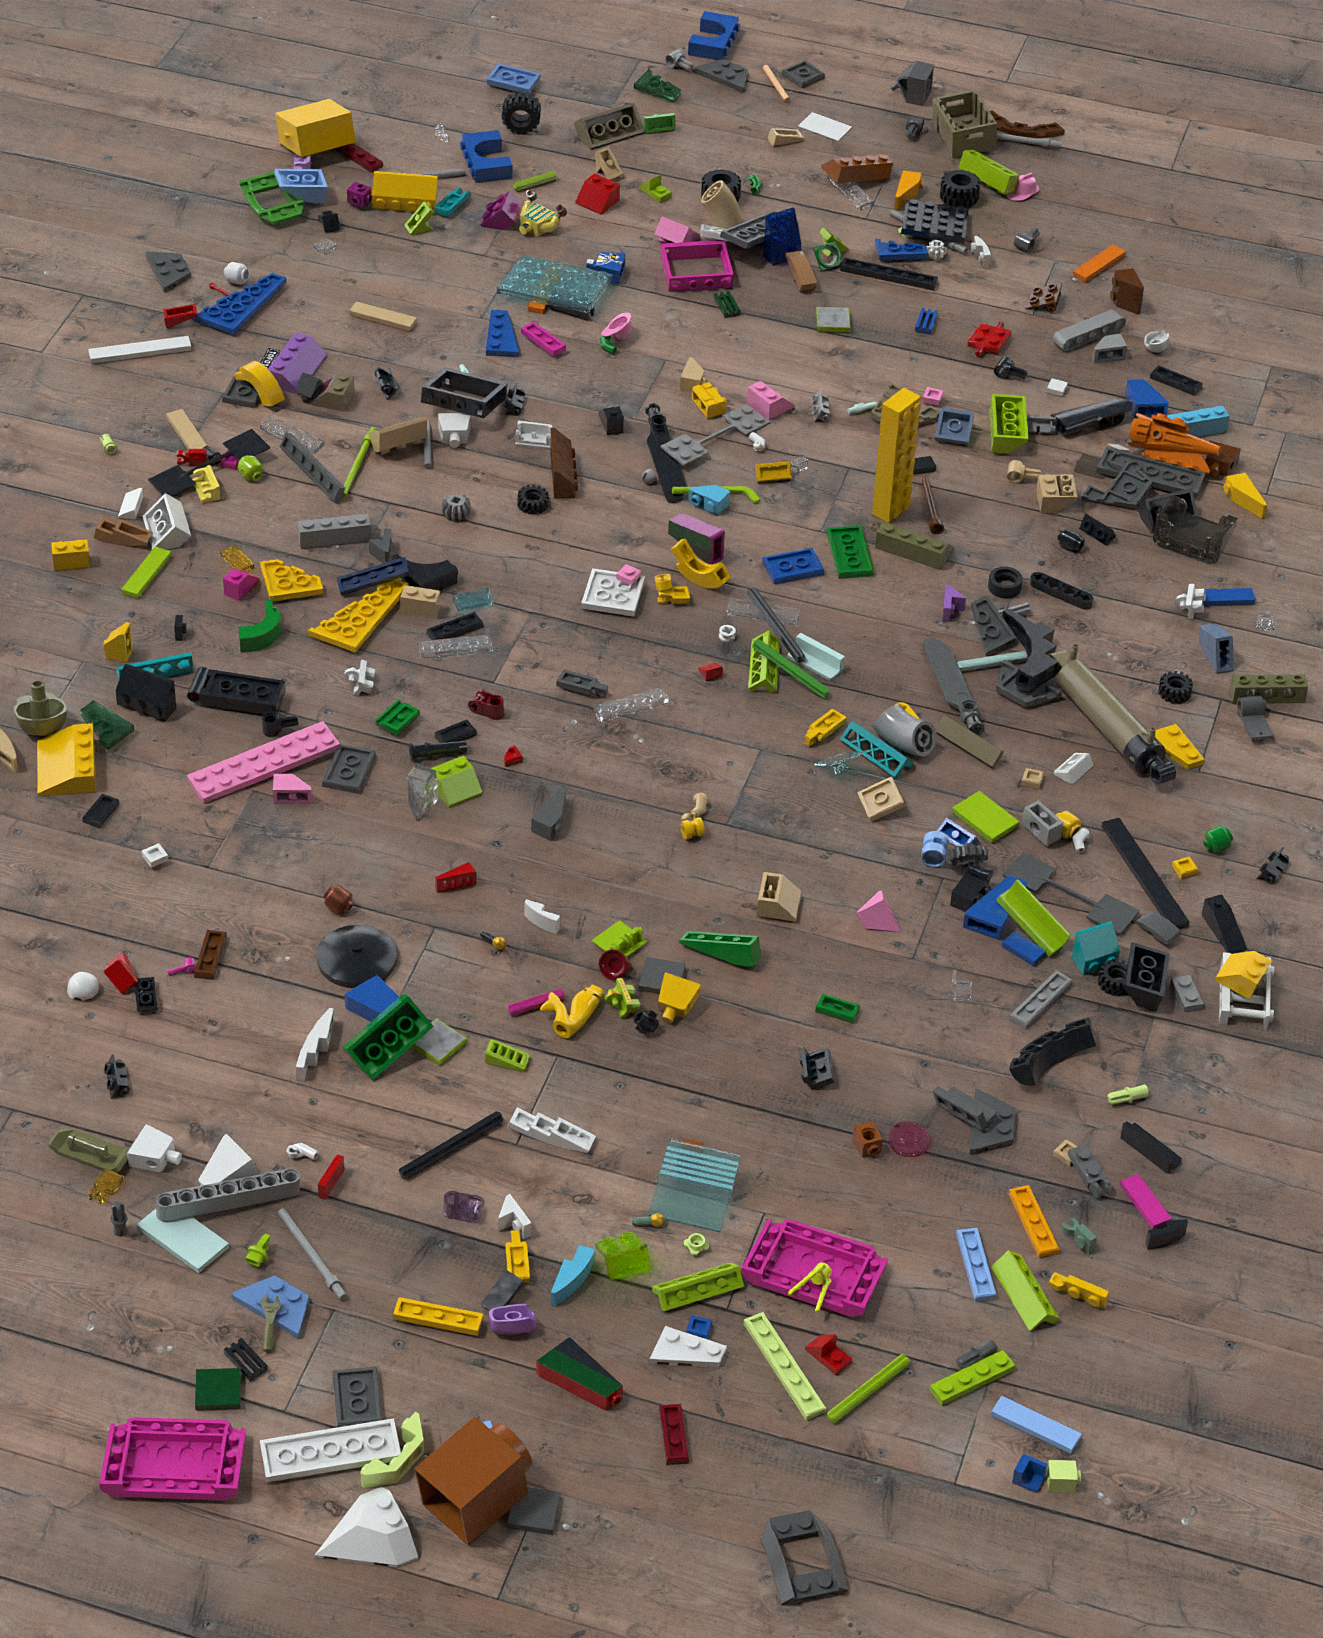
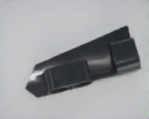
M1113 399L1051 414L1050 417L1056 418L1055 428L1065 437L1094 425L1098 429H1105L1120 424L1124 420L1125 413L1132 411L1133 402Z

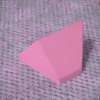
M878 891L856 912L865 929L901 932L892 908L882 891Z

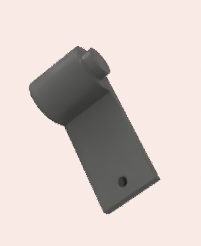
M1262 696L1238 698V713L1251 741L1273 739V734L1263 715L1264 710H1266V700Z

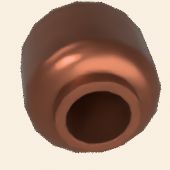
M341 885L331 886L323 896L325 906L336 914H341L344 911L347 913L353 906L351 902L353 895Z

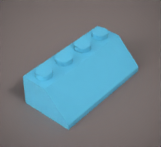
M1223 406L1170 414L1167 415V418L1172 420L1174 417L1183 419L1190 428L1189 434L1200 437L1227 432L1230 416Z

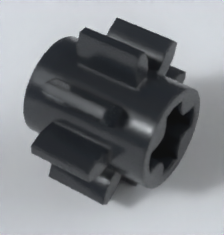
M647 1008L645 1011L640 1010L634 1017V1023L637 1024L635 1029L646 1035L648 1031L650 1033L654 1032L659 1025V1020L656 1019L658 1014Z

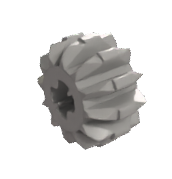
M452 493L451 496L446 495L445 499H442V513L446 516V519L452 518L453 521L455 519L460 521L461 518L466 519L467 515L471 512V502L469 498H466V495Z

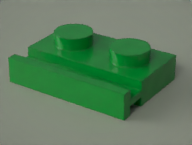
M398 699L375 719V723L377 726H382V729L398 736L420 716V710L407 703L403 704Z

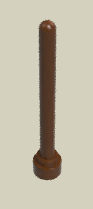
M923 477L922 484L931 517L930 531L932 534H941L944 531V525L937 516L929 479Z

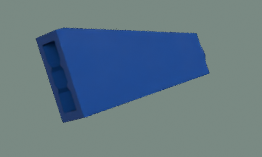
M1010 875L965 912L963 928L1000 940L1012 917L996 900L1001 894L1009 890L1016 880H1019L1025 887H1027V881Z
M376 975L345 993V1008L371 1022L397 1000L399 996Z

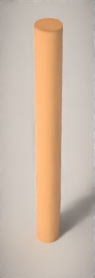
M764 65V72L783 100L788 103L790 101L789 96L769 66Z

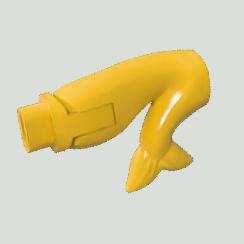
M591 985L589 988L586 987L577 993L571 1003L570 1015H568L565 1005L558 996L551 992L548 996V1001L541 1006L540 1010L556 1012L552 1025L553 1030L558 1036L569 1038L579 1031L589 1019L598 1003L602 1000L604 990L598 986Z

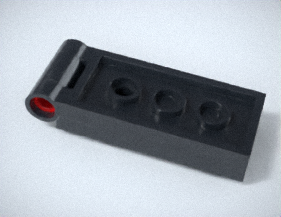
M200 667L195 674L187 698L191 702H200L201 705L258 714H265L267 712L277 714L285 695L286 687L284 680Z

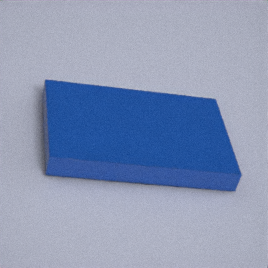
M813 548L762 557V563L773 584L824 575V568Z

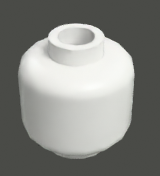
M231 262L225 267L224 276L227 282L242 285L249 278V270L245 264Z

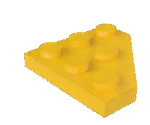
M278 559L260 562L268 597L272 602L323 594L320 577L307 575L304 570L295 566H286L283 561Z

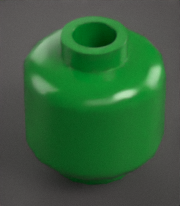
M1218 825L1205 833L1203 844L1208 851L1212 850V852L1218 854L1231 846L1233 836L1227 827L1224 828Z

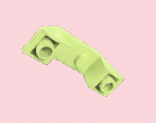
M415 1412L410 1418L404 1420L401 1429L402 1440L406 1444L399 1456L391 1460L389 1466L376 1458L363 1466L360 1472L362 1487L371 1488L397 1484L424 1454V1439L419 1413Z

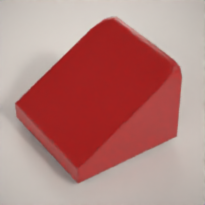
M717 663L698 667L706 681L723 676V667Z

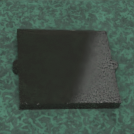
M1082 454L1079 461L1076 462L1077 465L1074 472L1098 479H1103L1105 475L1096 472L1101 458Z

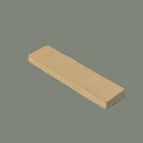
M357 301L349 310L351 316L406 331H411L417 322V317Z
M183 409L166 413L167 420L188 451L189 449H202L204 446H207Z

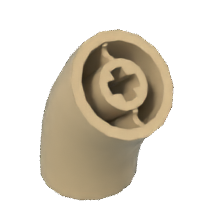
M722 180L710 186L702 196L701 203L705 206L711 217L712 226L729 229L741 224L740 208L729 187Z

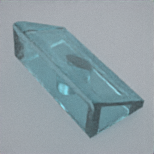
M489 588L455 594L453 597L458 612L493 606Z

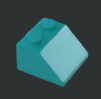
M1111 921L1076 932L1072 960L1082 975L1100 970L1104 962L1108 963L1109 960L1115 962V959H1119L1120 949Z

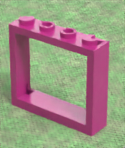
M725 240L660 244V259L668 292L733 288L734 274ZM720 257L724 273L672 276L668 260Z

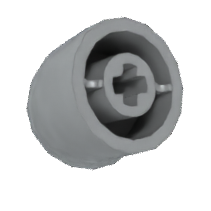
M899 704L893 705L884 711L873 724V729L883 739L907 753L923 757L929 755L935 747L936 731L934 726L930 722L913 717Z

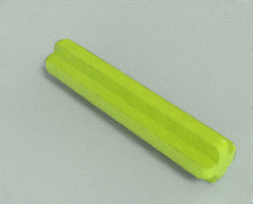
M550 171L513 183V188L515 191H520L557 179V174L555 171Z

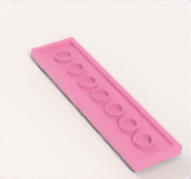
M324 721L188 774L187 781L203 804L270 778L274 774H280L337 751L340 748V743Z

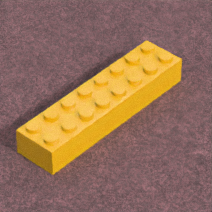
M902 388L882 404L872 514L888 523L897 518L911 505L921 396L906 388Z

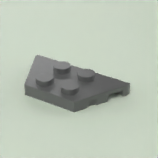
M721 59L696 66L694 73L743 93L748 69Z
M145 252L146 258L163 292H167L168 287L171 285L177 286L182 281L191 278V272L181 254Z
M1003 660L996 685L998 693L1025 708L1061 697L1062 691L1046 682L1031 692L1017 686L1015 680L1019 667Z
M975 1089L974 1099L995 1110L997 1116L983 1130L972 1125L970 1154H976L977 1150L987 1148L989 1151L1000 1146L1012 1145L1015 1107L979 1089Z

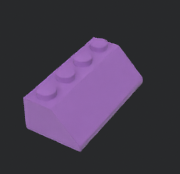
M296 332L268 370L277 380L281 390L299 395L295 390L302 373L313 376L327 357V353L311 336Z

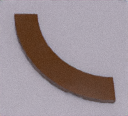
M993 110L990 111L997 123V130L1010 135L1028 138H1049L1064 135L1065 132L1057 122L1031 127L1024 123H1011Z

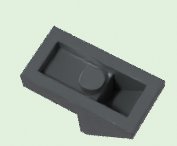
M384 528V535H380V540H369V553L382 563L390 562L391 529Z

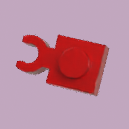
M189 449V452L178 450L176 457L182 458H177V464L189 463V467H197L207 462L206 449Z

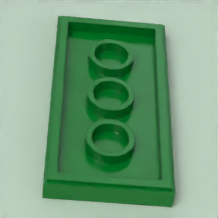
M862 527L827 528L826 533L838 579L873 576L874 571Z

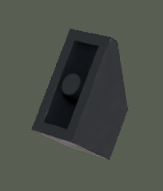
M620 406L604 408L598 412L606 435L623 433L624 416Z

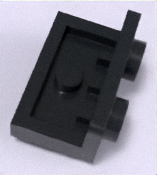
M805 1047L801 1048L799 1061L803 1068V1072H801L803 1082L805 1084L808 1083L812 1090L835 1083L829 1048L826 1047L812 1053H808Z

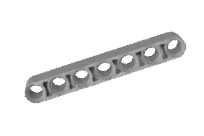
M284 1169L159 1194L156 1198V1216L161 1221H172L294 1197L300 1192V1173L296 1169Z

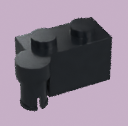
M971 862L967 867L966 873L951 893L950 906L966 912L990 892L991 886L989 882L992 878L993 870L988 867H980Z

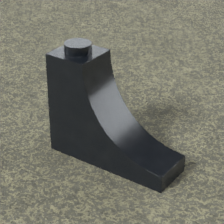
M398 554L391 556L392 561L402 558ZM407 560L410 575L401 578L404 582L409 583V586L441 591L458 583V569L448 560L432 564H421Z

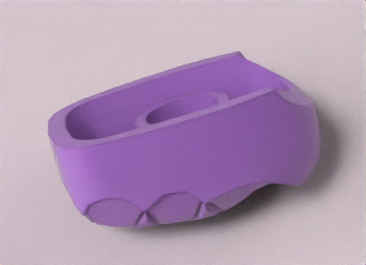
M526 1304L501 1306L489 1311V1323L492 1331L496 1334L518 1335L524 1332L532 1333L537 1325L536 1315Z

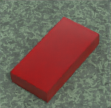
M337 1154L318 1182L319 1198L326 1200L344 1172V1156Z

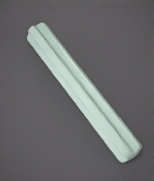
M1026 651L963 660L957 664L961 672L1002 666L1003 660L1012 664L1026 662L1028 656Z

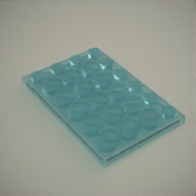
M522 255L497 287V294L589 313L612 282L613 274Z

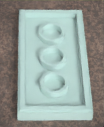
M155 1209L137 1224L138 1230L198 1274L229 1248L228 1242L193 1217L161 1221L157 1218Z

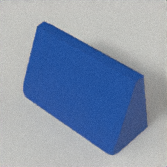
M947 817L937 829V831L944 833L948 838V842L955 846L965 845L966 843L976 845L979 841L975 835Z

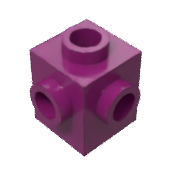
M354 182L347 189V203L360 208H365L371 203L372 189L370 186Z

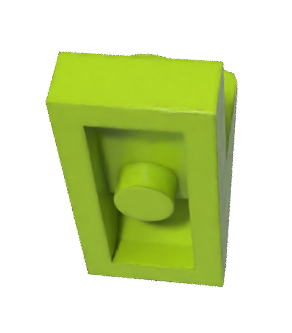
M661 174L639 185V189L659 203L672 197V192L661 185Z
M424 201L404 226L411 235L431 231L433 229L427 221L435 212Z
M823 227L820 230V234L823 236L822 240L825 242L824 244L835 241L840 253L849 250L842 240ZM822 250L826 256H833L830 250Z

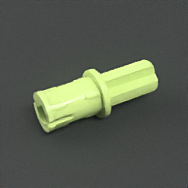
M1145 1084L1133 1088L1125 1087L1124 1090L1109 1093L1107 1095L1108 1102L1111 1105L1123 1102L1132 1103V1100L1147 1098L1149 1091Z

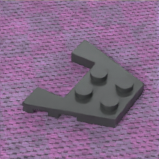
M1115 450L1108 459L1107 465L1121 472L1106 492L1089 485L1082 495V500L1136 509L1138 506L1137 501L1145 497L1152 487L1153 481L1138 468L1135 469L1129 460L1122 458L1120 453Z

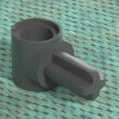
M908 116L906 122V137L908 139H912L915 137V134L922 132L924 118Z
M1034 228L1024 234L1018 233L1014 240V246L1030 252L1034 247L1035 239L1040 235L1038 228Z

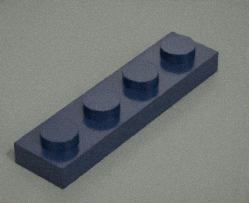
M403 557L337 577L340 594L343 596L409 576L410 572L407 560Z

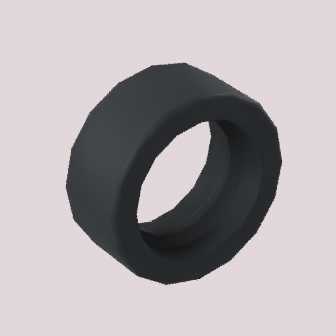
M1012 567L995 568L989 575V591L999 598L1016 597L1022 589V574ZM1009 580L1014 584L1002 585L996 581Z

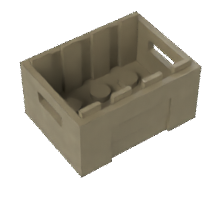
M976 89L932 98V125L936 132H939L952 158L962 157L964 150H975L981 153L996 149L997 123ZM963 99L962 103L946 106V102Z

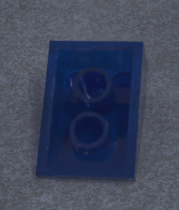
M794 207L765 217L763 256L773 266L787 262L786 253L801 251L802 245Z

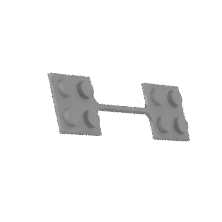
M745 404L722 416L731 424L730 426L699 441H695L687 434H684L661 445L660 448L684 466L709 453L701 444L733 428L747 435L769 424L770 421L751 406Z

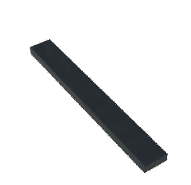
M1115 818L1102 822L1101 827L1160 915L1169 920L1178 929L1189 926L1190 921L1121 819Z

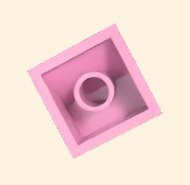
M661 217L654 233L659 237L658 240L663 243L668 241L671 243L695 242L700 237V234L690 227L665 217Z
M762 381L748 387L747 404L768 420L795 407L791 401Z

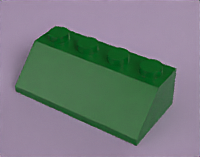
M402 994L342 1048L354 1063L373 1080L434 1026L408 995Z

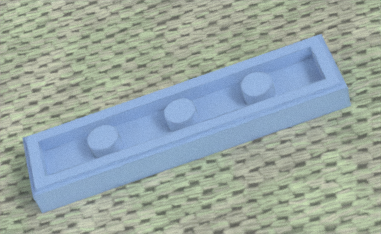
M978 1228L957 1230L956 1236L974 1301L996 1300V1291Z
M1003 1396L1000 1397L991 1412L992 1417L1070 1454L1081 1439V1433Z

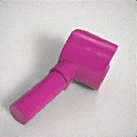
M191 957L186 958L184 965L167 970L168 975L183 971L188 974L195 971L194 959Z

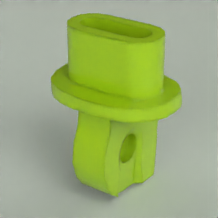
M264 1234L257 1245H252L247 1249L248 1254L245 1257V1261L248 1264L259 1267L262 1262L268 1260L267 1251L270 1246V1235Z

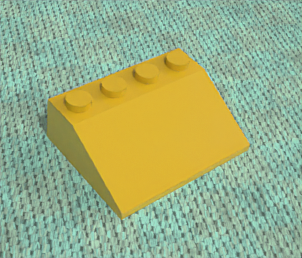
M93 723L75 724L37 741L38 796L96 792Z

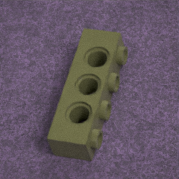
M1305 674L1232 675L1229 692L1232 704H1237V700L1240 697L1262 696L1266 703H1305L1308 684Z

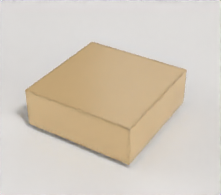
M1026 768L1021 785L1040 789L1044 772Z
M1065 1140L1054 1150L1053 1156L1071 1166L1073 1163L1067 1153L1070 1149L1078 1146Z

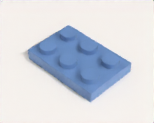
M498 63L486 79V84L510 91L529 92L530 94L541 79V74Z

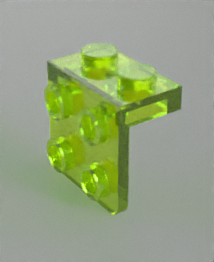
M624 1232L615 1238H602L600 1242L595 1243L596 1249L605 1257L607 1274L610 1280L651 1269L647 1245L633 1232Z

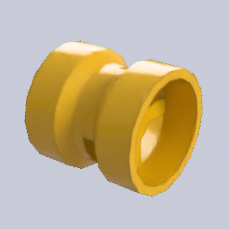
M701 817L694 818L693 821H681V832L685 840L691 839L693 836L700 837L705 835V828Z

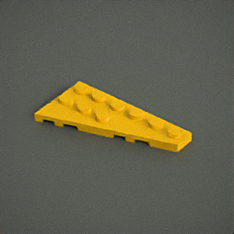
M398 579L383 583L372 594H365L359 602H352L336 612L333 618L320 622V626L315 629L313 627L308 629V636L356 653L400 600L404 586H409V583Z

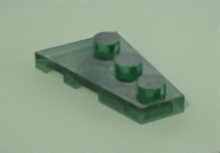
M650 69L634 83V89L666 99L667 101L674 102L681 95V89L670 82H664L661 76L653 75Z
M94 700L80 710L81 716L86 723H93L94 733L107 750L134 731L132 723Z

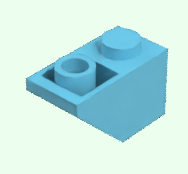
M709 485L689 489V503L719 516L729 505L730 491L722 487Z

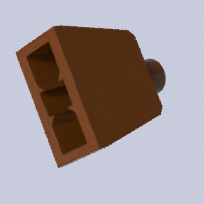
M1210 440V443L1221 446L1219 456H1206L1205 462L1210 469V476H1228L1239 462L1241 448Z

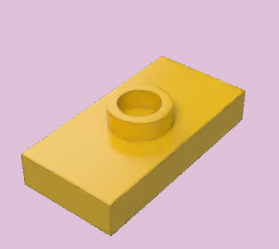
M790 461L755 465L757 482L792 479Z

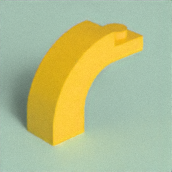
M253 361L239 368V371L234 373L236 380H246L255 387L263 406H273L285 400L277 380L261 363Z
M685 538L681 539L671 548V551L678 560L675 566L692 583L703 588L712 589L721 587L731 578L723 562L710 565L701 561Z

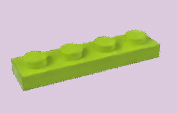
M1001 1350L931 1384L929 1391L940 1405L943 1406L1015 1371V1364L1004 1350Z

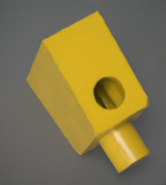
M665 972L658 999L659 1010L664 1011L661 1019L671 1024L675 1016L686 1018L701 995V984Z

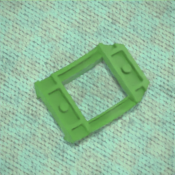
M274 172L238 182L253 210L272 225L301 217L304 205L303 199L281 190ZM279 188L287 204L263 209L254 195Z

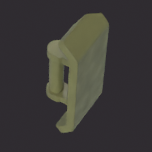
M68 1127L58 1129L48 1143V1146L56 1154L109 1174L119 1172L128 1160L127 1152L129 1149Z

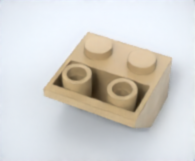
M1038 475L1036 492L1040 513H1059L1077 500L1073 475Z
M764 872L758 897L757 916L796 921L801 890L782 874Z

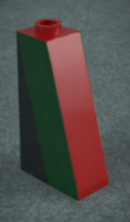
M570 1337L536 1360V1374L539 1377L605 1411L612 1406L618 1405L622 1400L623 1385Z

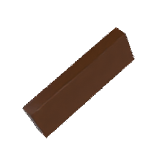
M207 930L194 971V978L214 980L226 942L227 932Z

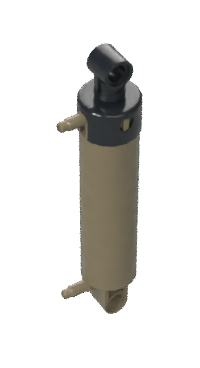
M1073 644L1070 653L1067 650H1062L1049 654L1048 656L1059 661L1056 670L1058 685L1123 755L1137 773L1147 774L1150 772V777L1155 784L1165 783L1176 778L1175 766L1171 762H1163L1166 756V749L1155 737L1156 729L1152 727L1148 731L1083 660L1077 659V644Z

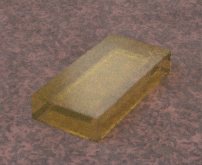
M236 545L220 551L221 557L232 568L243 572L255 569L254 563Z

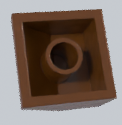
M1134 268L1115 270L1114 277L1112 278L1113 288L1110 291L1111 300L1114 301L1116 307L1140 314L1144 286Z

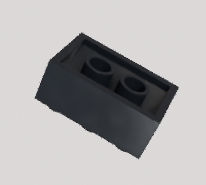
M1192 488L1137 501L1140 518L1150 533L1199 523Z
M129 664L124 665L115 690L117 705L165 722L177 708L174 680Z
M1132 942L1124 988L1137 1006L1156 1012L1164 997L1170 954Z

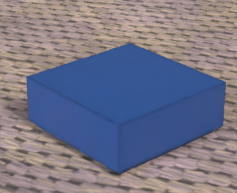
M691 1315L686 1333L708 1339L712 1320Z

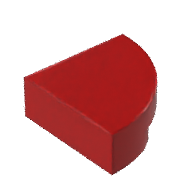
M515 745L510 747L504 756L505 767L523 762V757Z

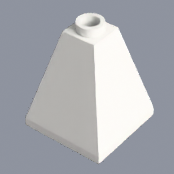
M225 1134L198 1181L201 1185L258 1175L260 1173L253 1160Z

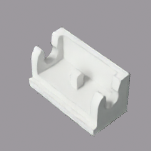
M518 421L515 446L549 450L552 425Z

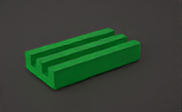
M823 993L815 1008L817 1013L852 1024L857 1017V1013L860 1011V1005Z

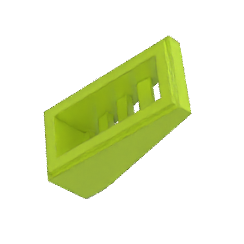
M492 1039L485 1052V1063L525 1072L530 1059V1054Z

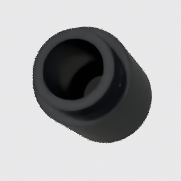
M1067 528L1064 531L1061 530L1057 538L1059 545L1072 551L1076 550L1079 552L1085 543L1082 535Z

